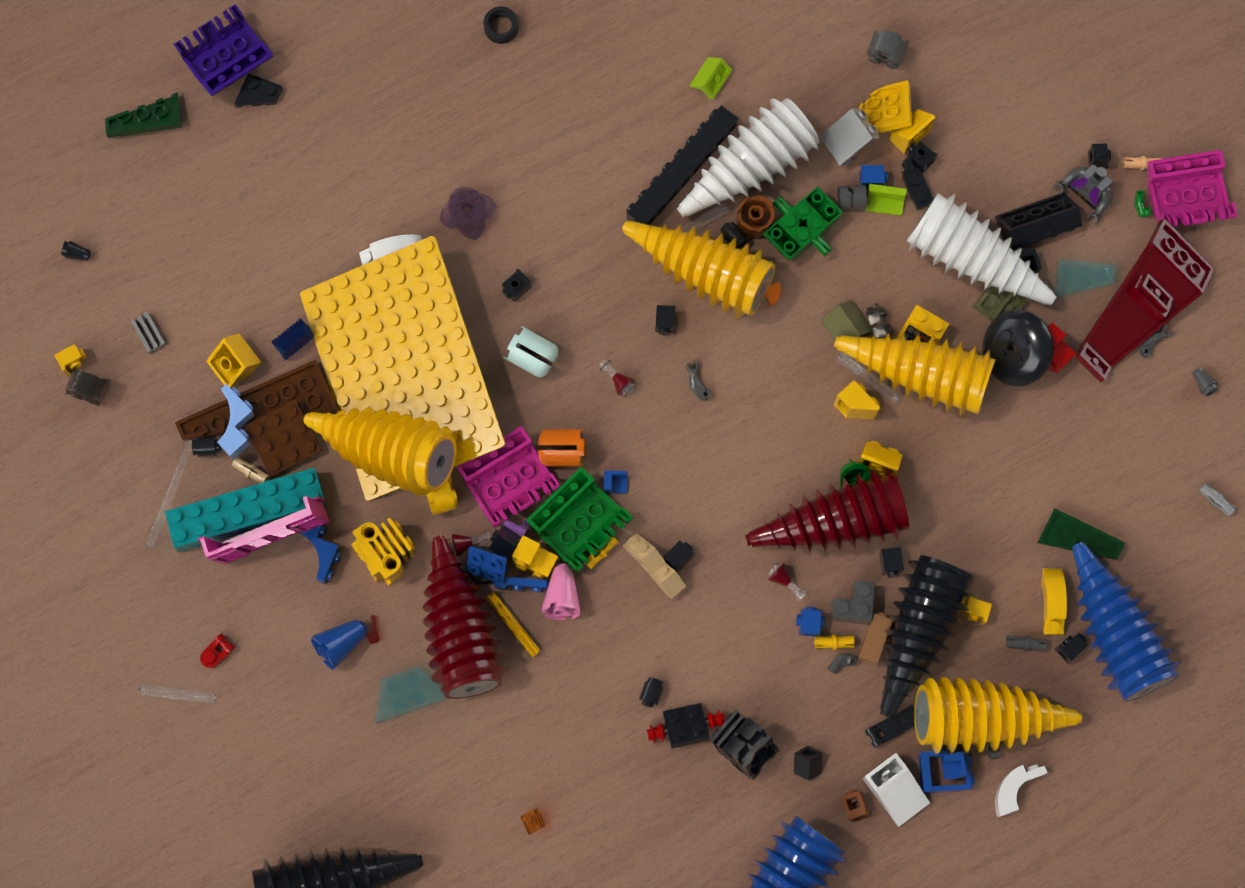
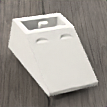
M897 753L862 778L898 827L930 804L915 778Z

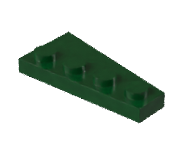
M178 92L171 94L172 97L157 99L155 103L145 106L143 104L138 106L136 110L130 112L127 110L105 118L107 137L112 138L182 128Z
M1055 508L1037 542L1038 544L1071 551L1074 550V545L1083 542L1095 556L1113 560L1118 559L1125 542Z

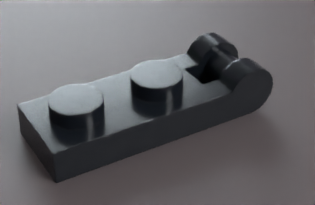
M913 705L865 730L866 735L870 736L873 748L915 727ZM881 730L884 736L879 738L876 731Z

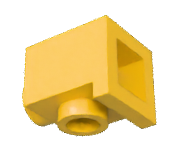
M75 344L54 355L62 371L67 376L70 375L69 371L71 369L76 370L86 362L84 359L87 358L82 348L78 349Z
M968 598L964 605L970 611L960 612L963 613L962 615L967 616L966 619L978 622L980 620V625L984 626L987 623L992 604L975 598Z

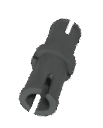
M1007 635L1006 643L1008 644H1006V648H1018L1027 652L1029 650L1046 652L1047 650L1046 639Z

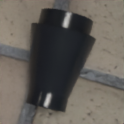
M71 240L69 242L65 241L61 250V255L65 256V259L88 261L91 250Z

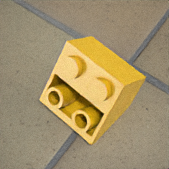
M855 380L837 395L834 406L849 419L874 420L880 410L878 400L873 396L870 397L866 393V388Z

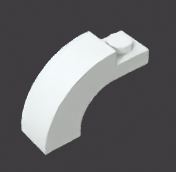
M398 235L369 244L370 248L359 252L362 265L421 241V235Z
M1036 764L1026 768L1028 771L1026 772L1024 766L1021 765L1010 771L1002 779L995 795L997 817L1019 810L1017 804L1018 789L1024 782L1047 774L1045 766L1039 767Z

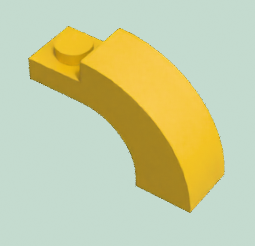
M1042 568L1041 587L1044 595L1043 633L1064 634V621L1067 617V594L1064 573L1062 569Z

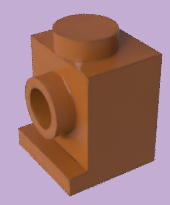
M854 789L846 792V796L841 797L849 821L856 822L871 816L863 792ZM859 802L860 807L855 809L854 804Z

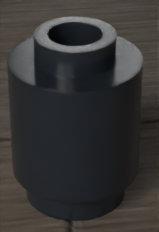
M727 222L720 229L723 239L728 243L736 238V248L738 249L748 240L746 233L734 222L730 224Z
M216 436L192 440L193 455H198V457L217 456L218 452H221V447L218 444L219 440H217Z
M648 677L639 697L642 705L653 708V705L658 706L663 691L662 681Z

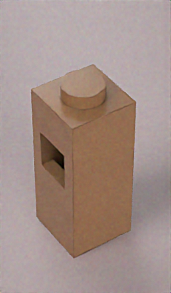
M881 612L873 614L857 660L876 667L888 635L885 630H890L892 624L889 615Z

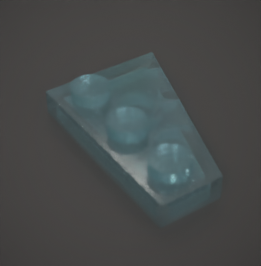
M1059 259L1055 296L1060 297L1113 284L1116 264Z

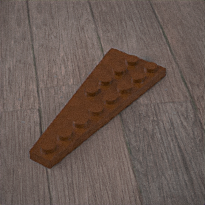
M316 360L240 393L241 395L239 396L243 402L247 400L253 406L252 412L255 415L245 425L293 400L297 401L304 416L311 412L327 414L328 412L334 413L339 411ZM228 400L221 401L175 422L182 440L186 441L225 433L230 421Z

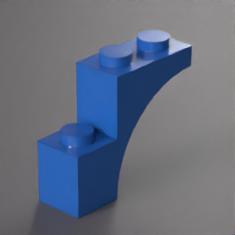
M326 524L298 534L306 537L315 546L319 557V571L316 579L318 582L326 585L327 581H331L333 577V566L335 562H339L342 552H340L338 545L320 539L325 536L327 531Z

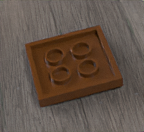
M296 400L244 426L270 477L322 451L311 428L304 424L305 416Z

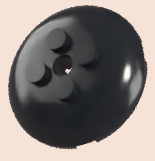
M1011 310L999 315L987 328L982 344L983 356L990 349V357L996 359L992 375L1002 383L1010 386H1026L1039 380L1049 369L1054 355V341L1047 329L1048 326L1039 316L1025 310ZM1015 344H1016V346H1017V351H1016V352L1014 351V347H1013V345H1015Z

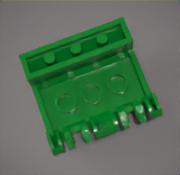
M581 466L526 521L536 534L569 567L578 573L584 567L582 563L586 565L589 562L588 558L583 554L588 551L591 555L596 556L598 552L594 548L601 551L612 540L608 535L613 538L617 535L611 527L615 524L623 529L625 527L623 522L628 524L633 517L623 507L620 508L595 484V479Z

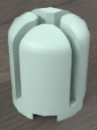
M521 326L523 330L519 335L515 334L507 348L510 350L507 358L504 357V359L536 377H543L550 372L552 366L520 349V347L523 345L554 363L558 357V347L528 330V328Z

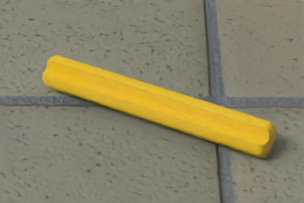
M495 592L490 593L486 597L487 601L532 657L539 654L540 649Z

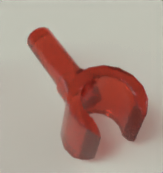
M375 615L371 616L372 632L367 633L370 644L379 641Z

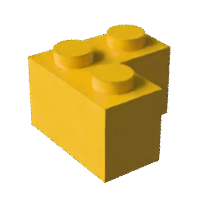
M522 536L512 555L513 563L516 564L515 567L523 572L528 570L533 573L532 576L540 580H549L553 568H555L559 560L557 555L542 549L539 543L525 536Z

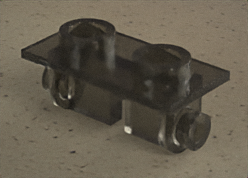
M874 303L876 308L874 306L867 308L866 315L871 326L876 323L878 324V326L872 328L875 338H885L889 333L890 338L893 339V328L890 323H887L885 318L888 317L884 306L881 307V305Z

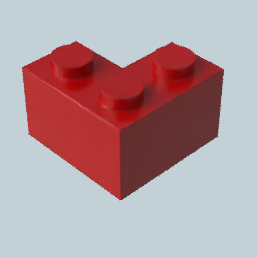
M1052 322L1047 327L1054 341V355L1049 370L1058 374L1074 358L1076 353L1063 341L1066 334Z

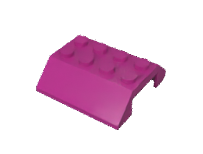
M1222 150L1148 161L1147 186L1157 224L1165 218L1173 228L1178 227V220L1184 226H1189V223L1190 225L1207 223L1208 221L1214 222L1215 214L1220 220L1237 217L1235 203L1229 204L1222 171L1226 166Z
M522 426L504 436L505 446L503 448L456 466L468 489L494 528L502 524L499 518L503 522L508 520L505 511L510 510L515 516L518 514L516 507L522 512L535 504L532 498L537 502L541 500L538 493L541 489L548 496L551 494L549 487L553 492L560 487L553 473L551 474L547 467L540 462L538 453Z

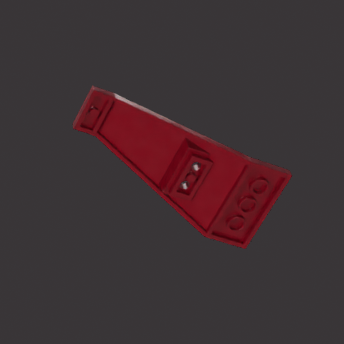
M1165 218L1158 222L1146 248L1092 327L1075 356L1100 383L1107 379L1111 368L1201 296L1214 271V268Z

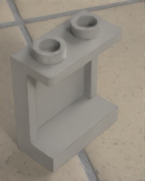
M852 108L820 135V138L840 166H848L853 162L852 158L872 141L880 138L877 134L878 130L873 124H870L867 120V114L862 109Z

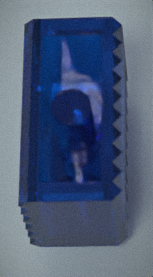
M299 319V321H296V324L293 323V326L287 328V331L284 330V333H281V335H278V338L272 340V344L286 361L311 341L314 335L306 323Z

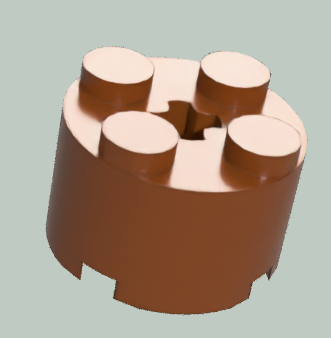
M761 195L749 196L741 201L737 210L736 225L746 233V236L759 239L773 225L775 212L771 201Z

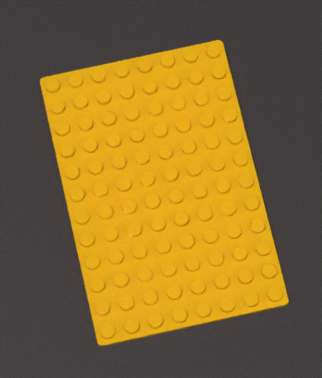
M430 236L303 290L300 293L326 378L339 411L343 410L347 414L353 408L359 409L360 412L365 408H372L374 412L384 409L387 413L397 411L401 416L410 414L414 419L422 417L426 422L436 421L440 429L448 427L455 439L457 451L454 467L505 446V440L436 237ZM356 468L365 499L368 501L401 489L399 486H391L387 481H380L374 475H368L362 469Z

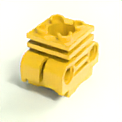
M388 518L387 521L390 529L387 528L384 522L380 524L384 533H381L379 528L371 522H367L352 531L356 541L351 545L359 558L367 564V568L375 581L379 582L384 579L388 586H390L404 574V567L399 557L401 556L405 562H408L409 560L405 552H408L413 558L415 557L413 552L415 547L408 536L403 537L405 533L402 531V527L397 520L393 522L391 518ZM370 534H374L373 537L367 538ZM391 565H397L394 569H389Z

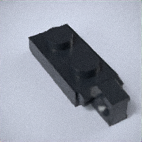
M910 158L903 160L902 166L904 171L901 172L903 175L902 179L916 210L929 206L933 197L918 166L914 167Z

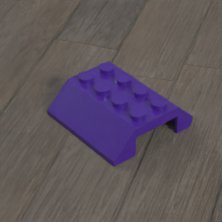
M236 4L228 8L234 20L227 10L223 11L224 17L229 22L228 26L224 27L220 18L216 16L213 19L219 30L212 20H209L198 28L204 38L203 40L196 30L192 31L193 37L199 43L197 46L193 47L191 41L186 36L182 39L188 50L181 40L173 44L190 71L211 97L274 57L265 43L261 42L250 28Z

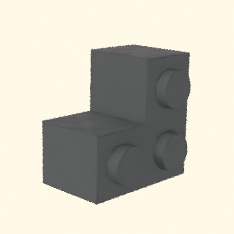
M855 581L852 588V600L834 598L831 605L830 621L869 625L872 621L875 583Z

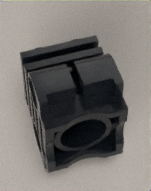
M737 710L726 717L725 723L720 729L718 728L713 732L710 739L719 754H723L733 766L752 780L756 779L764 764L779 751L772 737L765 733L763 728L751 719H746L745 716L740 715Z

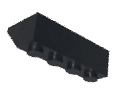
M1064 192L995 216L997 225L1001 228L1000 232L1003 239L1012 238L1010 244L1012 250L1022 249L1029 244L1039 243L1041 240L1056 237L1058 234L1070 232L1082 226L1079 206Z

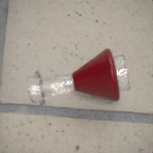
M606 358L603 359L598 365L601 372L605 370L612 377L617 395L629 396L636 388L634 385L635 380L617 373L610 365L612 361Z
M483 530L484 534L473 537L452 534V538L447 539L451 550L457 556L461 555L473 544L486 541L487 545H489L488 543L492 542L490 540V532Z
M777 562L767 572L770 576L769 581L786 586L796 595L794 600L800 601L807 594L805 588L801 590L792 582L785 563L780 565Z

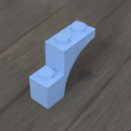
M225 384L221 391L229 403L230 421L227 430L218 441V444L234 460L250 445L247 440L249 436L240 428L255 415L252 412L253 406L247 400L243 402L239 398L241 394L235 387L230 388Z

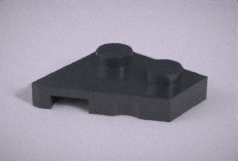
M248 73L234 106L241 108L243 105H252V107L262 104L276 105L283 87Z

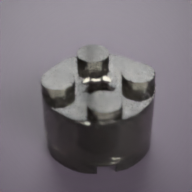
M73 368L65 388V394L100 406L110 381Z

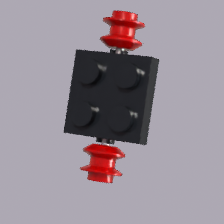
M701 703L663 711L666 727L658 723V726L653 728L650 724V729H647L649 741L653 740V744H655L656 739L664 742L665 734L668 735L671 749L709 741L708 724L715 731L716 726L721 727L725 723V715L718 710L715 715L709 712L707 718H705Z

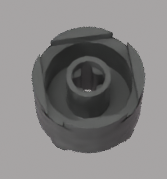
M878 30L874 31L867 51V55L870 57L869 61L875 64L883 62L887 64V67L897 69L903 63L909 41L906 39L904 42L901 40L902 36L894 32L882 30L881 33H877Z

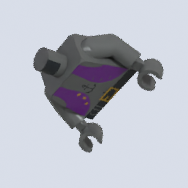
M1091 165L1089 168L1083 166L1072 169L1063 178V181L1056 182L1052 188L1060 186L1062 190L1058 194H1061L1066 189V185L1069 184L1068 187L1091 208L1097 209L1087 216V220H1090L1092 216L1095 217L1093 224L1101 220V212L1104 213L1112 201V190L1110 188L1112 180L1106 176L1107 171L1105 168H1097L1095 165Z

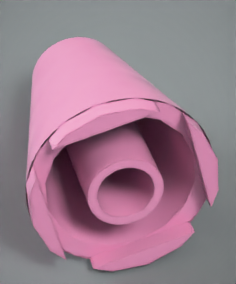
M559 564L552 571L541 613H545V617L562 621L566 620V617L572 616V619H576L581 614L573 570L566 564Z

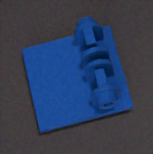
M470 546L466 572L490 579L491 581L504 583V577L509 568L506 566L507 558Z

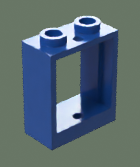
M942 750L938 754L934 751L920 752L918 754L923 793L969 791L974 786V774L970 773L973 759L972 754H969V752H963L967 776L964 777L965 784L932 786L929 757H940L943 754H949L948 750ZM955 750L953 753L963 752V750Z

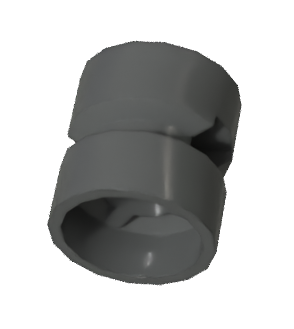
M854 185L853 188L838 186V207L841 210H850L852 207L855 209H866L867 193L865 185Z

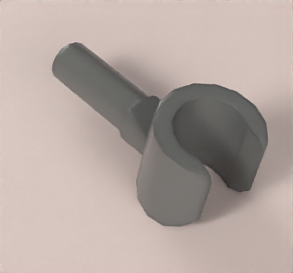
M986 743L989 759H999L1001 756L999 747L996 751H993L990 743Z

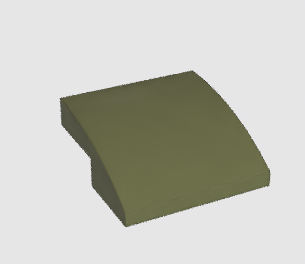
M990 286L980 296L973 308L990 321H993L1005 312L1021 310L1028 300L1020 295L1014 297V293L1005 290L999 294V288Z

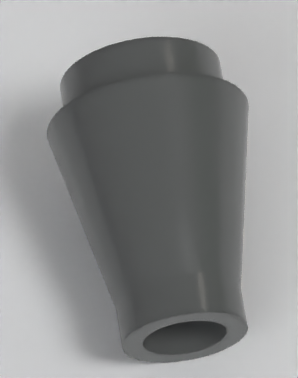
M1202 367L1192 373L1201 394H1204L1206 397L1219 389L1218 383Z

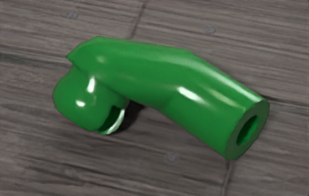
M1138 190L1136 191L1134 201L1138 216L1142 218L1149 217L1150 208L1144 207L1145 192Z

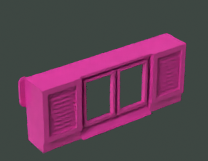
M305 496L303 497L305 509L224 542L213 541L205 536L198 538V541L202 543L206 558L222 564L230 563L271 543L328 523L329 519L323 504L325 498Z

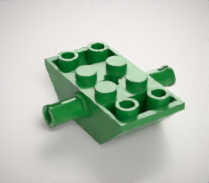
M818 186L792 207L782 196L774 200L772 204L783 214V217L765 231L763 236L788 261L802 255L813 245L824 257L827 253L831 252L833 248L829 246L822 236L835 224L843 214V211Z

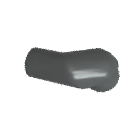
M851 653L838 654L829 665L828 670L836 674L841 666L855 665L857 659Z

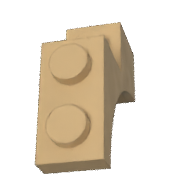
M638 533L630 537L622 545L671 599L686 587L677 572L666 564L657 549Z

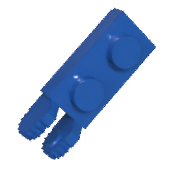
M504 577V583L493 581V585L501 590L512 586V590L524 591L525 587L532 588V592H543V589L548 588V581Z

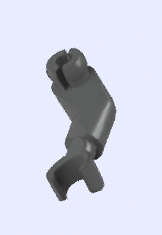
M1166 325L1160 332H1155L1142 343L1139 350L1140 355L1145 358L1149 357L1155 343L1162 340L1163 337H1170L1174 330L1169 335H1166L1164 330L1169 326Z
M694 360L695 369H691L688 362L686 369L690 372V389L699 399L706 401L711 393L699 382L696 372L698 363Z

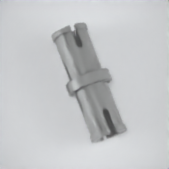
M1207 482L1198 490L1211 502L1212 506L1219 508L1227 517L1236 509L1235 506L1223 497L1222 493H1218Z

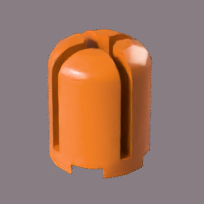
M585 428L543 430L539 435L538 445L577 446V450H538V457L542 465L585 467V465H582V456H586V439H582V431H586Z

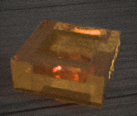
M538 808L520 817L528 835L546 826Z

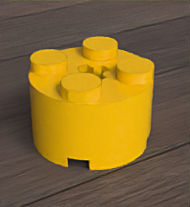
M449 476L446 483L439 490L430 491L426 494L433 515L459 507L455 489L452 487L451 476Z

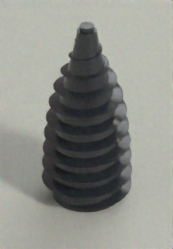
M920 555L918 560L908 561L914 572L913 574H903L909 585L908 587L898 588V591L904 596L903 601L893 602L900 610L899 615L889 616L895 623V629L885 630L892 638V643L883 645V648L889 652V660L882 661L887 667L886 676L882 677L885 680V685L882 692L880 714L888 718L896 714L906 697H910L908 694L915 685L920 686L918 681L924 674L932 675L928 670L932 662L942 663L936 655L940 650H949L944 644L947 637H957L951 629L954 624H963L958 618L960 611H970L964 605L966 598H976L970 591L975 580L973 575L949 563L925 555Z
M341 846L339 855L331 856L325 847L323 857L316 858L310 849L308 859L301 860L296 852L293 862L286 863L281 855L278 865L271 866L265 859L263 868L252 870L255 888H383L385 886L390 888L391 883L400 878L403 879L404 876L419 870L424 865L421 854L417 855V853L390 854L388 852V854H376L374 849H372L369 855L362 854L359 848L356 847L354 855H349L345 853Z

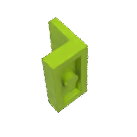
M708 57L694 77L690 87L701 89L709 99H714L732 69L722 58Z
M869 184L865 211L902 216L907 189Z

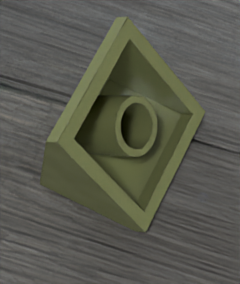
M853 301L839 304L821 320L834 340H836L837 336L841 337V335L866 337L874 331Z

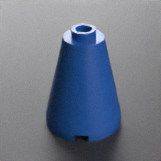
M355 619L315 634L311 637V642L317 654L325 659L323 661L325 665L333 670L364 639L367 627L362 621Z

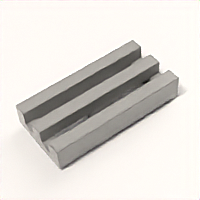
M148 312L144 313L143 316H138L136 320H131L149 354L166 345ZM147 319L160 341L159 344L155 342L144 320ZM138 323H141L154 347L150 348L137 325Z

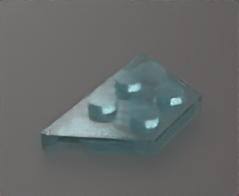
M419 667L381 679L375 723L377 724L448 698L444 697L441 689Z

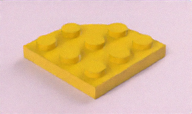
M908 80L881 87L872 92L870 98L864 104H860L859 109H862L867 114V120L876 127L878 133L912 126L911 93Z

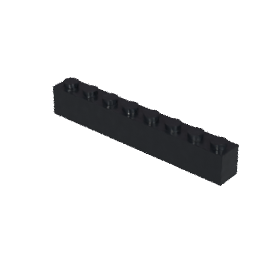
M722 105L718 109L715 108L710 113L709 120L706 123L702 122L695 136L691 135L685 143L686 146L675 153L673 161L671 163L667 162L662 168L663 172L659 177L656 175L650 182L651 186L647 190H642L635 204L632 202L626 210L627 220L651 225L716 151L718 146L737 127L739 118Z

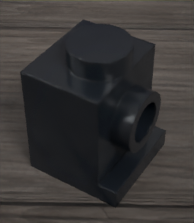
M921 141L918 144L913 143L907 150L909 152L907 158L911 159L914 166H918L922 174L935 162L938 155L935 152L933 153Z
M1107 143L1091 145L1088 151L1089 167L1095 165L1097 168H1109L1108 162L1111 160V151L1108 149Z
M519 269L502 283V293L506 298H512L514 302L531 288V281ZM515 282L518 283L517 287H513L512 285Z
M1080 633L1074 637L1070 635L1062 642L1064 646L1060 644L1054 650L1068 664L1088 647L1086 644L1087 640Z

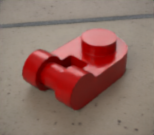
M221 633L201 653L200 662L206 668H215L236 647L232 643L229 644L225 640L226 637ZM219 646L223 648L221 653L216 650Z

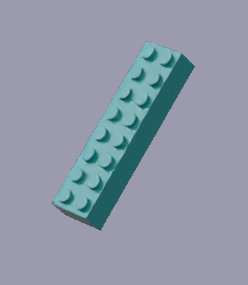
M314 467L164 512L173 546L177 552H182L202 546V543L198 541L200 537L205 536L213 541H219L243 534L305 509L306 506L303 500L305 496L310 498H325L318 472ZM325 500V502H323V504H324L325 509H328L327 503H326V500Z

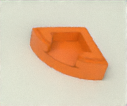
M779 281L770 285L765 295L771 307L777 303L781 295Z

